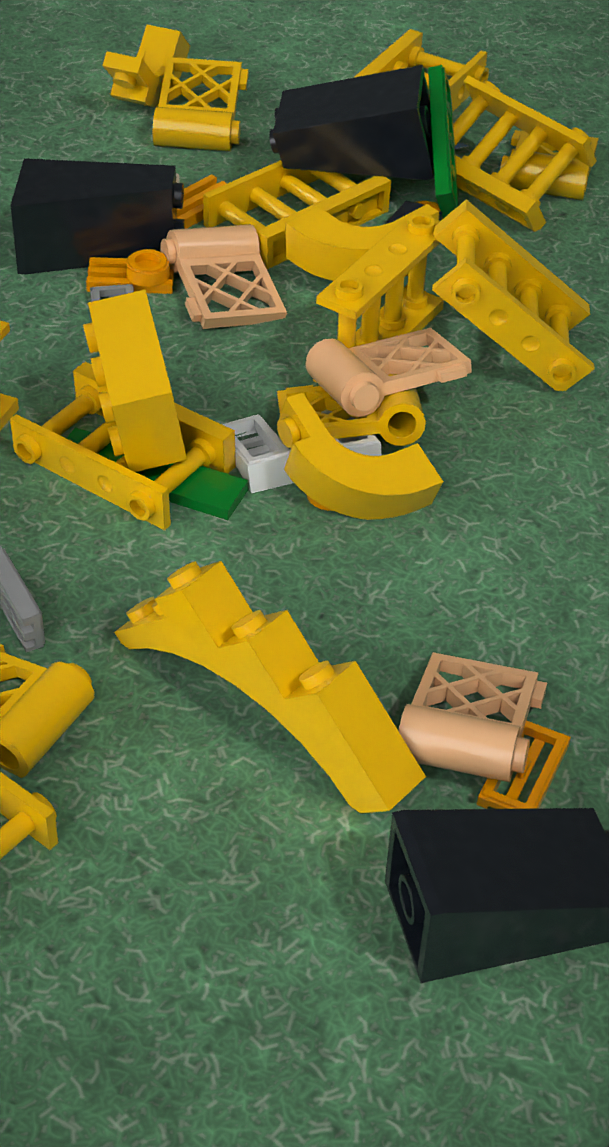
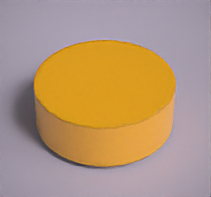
M143 249L136 251L126 260L127 278L138 286L153 287L161 285L169 278V260H167L165 254L157 250Z

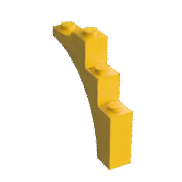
M194 561L178 569L167 578L171 585L156 598H147L131 608L126 613L130 621L114 632L120 643L130 650L148 648L176 654L206 667L237 686L274 716L305 747L334 782L349 806L359 813L390 811L426 777L357 662L351 661L331 665L328 660L319 662L288 610L264 615L261 610L253 612L222 561L199 567L197 562Z

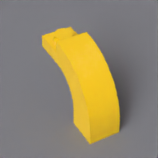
M146 24L136 57L107 51L102 66L113 78L114 83L110 95L118 100L157 107L167 57L187 58L190 45L181 31ZM175 71L174 76L180 79L182 72Z
M429 204L414 211L428 214L439 221V211ZM317 206L285 223L286 258L315 276L334 281L411 213L385 225L364 227L342 222Z
M303 392L285 399L277 422V430L282 443L286 447L291 448L284 470L307 496L332 511L365 520L402 516L433 503L443 484V480L418 443L387 455H363L344 447L331 436Z

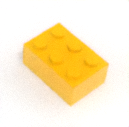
M146 290L88 302L92 323L83 324L90 353L99 352L100 354L98 357L91 358L97 387L107 386L108 391L98 394L105 422L116 421L115 426L108 427L114 455L124 454L128 469L134 472L187 460L173 393Z

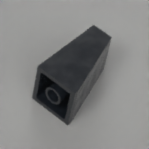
M422 65L289 89L282 92L279 107L275 108L274 112L275 126L274 129H270L269 138L274 154L279 153L283 168L419 180L434 179L430 95Z
M24 158L10 205L18 274L89 267L90 257L128 258L132 253L143 249L160 251L161 241L166 239L170 230L185 229L184 219H177V209H183L184 184L176 183V166Z
M594 808L440 809L392 812L385 884L421 983L609 942V830L603 829Z

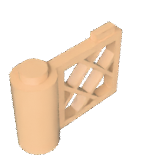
M253 225L175 229L168 232L166 239H162L160 252L165 254L167 260H169L170 269H173L174 273H179L189 295V298H186L185 306L192 322H200L203 329L252 325L286 318L287 311L259 254L258 234ZM253 271L256 278L253 282H250L234 273ZM206 274L217 280L211 286L195 278L194 275ZM227 284L244 293L240 298H236L220 289ZM251 297L267 303L269 308H257L247 302ZM213 300L230 308V310L210 312L208 303Z
M432 328L347 348L341 341L336 339H324L317 342L310 349L306 357L308 374L348 414L355 417L373 413L380 406L385 395L439 381L444 383L467 377V374L472 373L471 359Z
M433 652L412 704H406L398 731L419 764L510 782L513 772L524 773L530 739L521 738L530 707L539 709L542 707L547 682L537 681L538 672ZM439 672L462 676L463 679L448 683ZM502 685L518 689L502 693L496 687ZM478 692L485 699L470 703L464 696ZM446 701L453 708L444 710L429 706ZM501 712L511 723L489 719L486 716Z

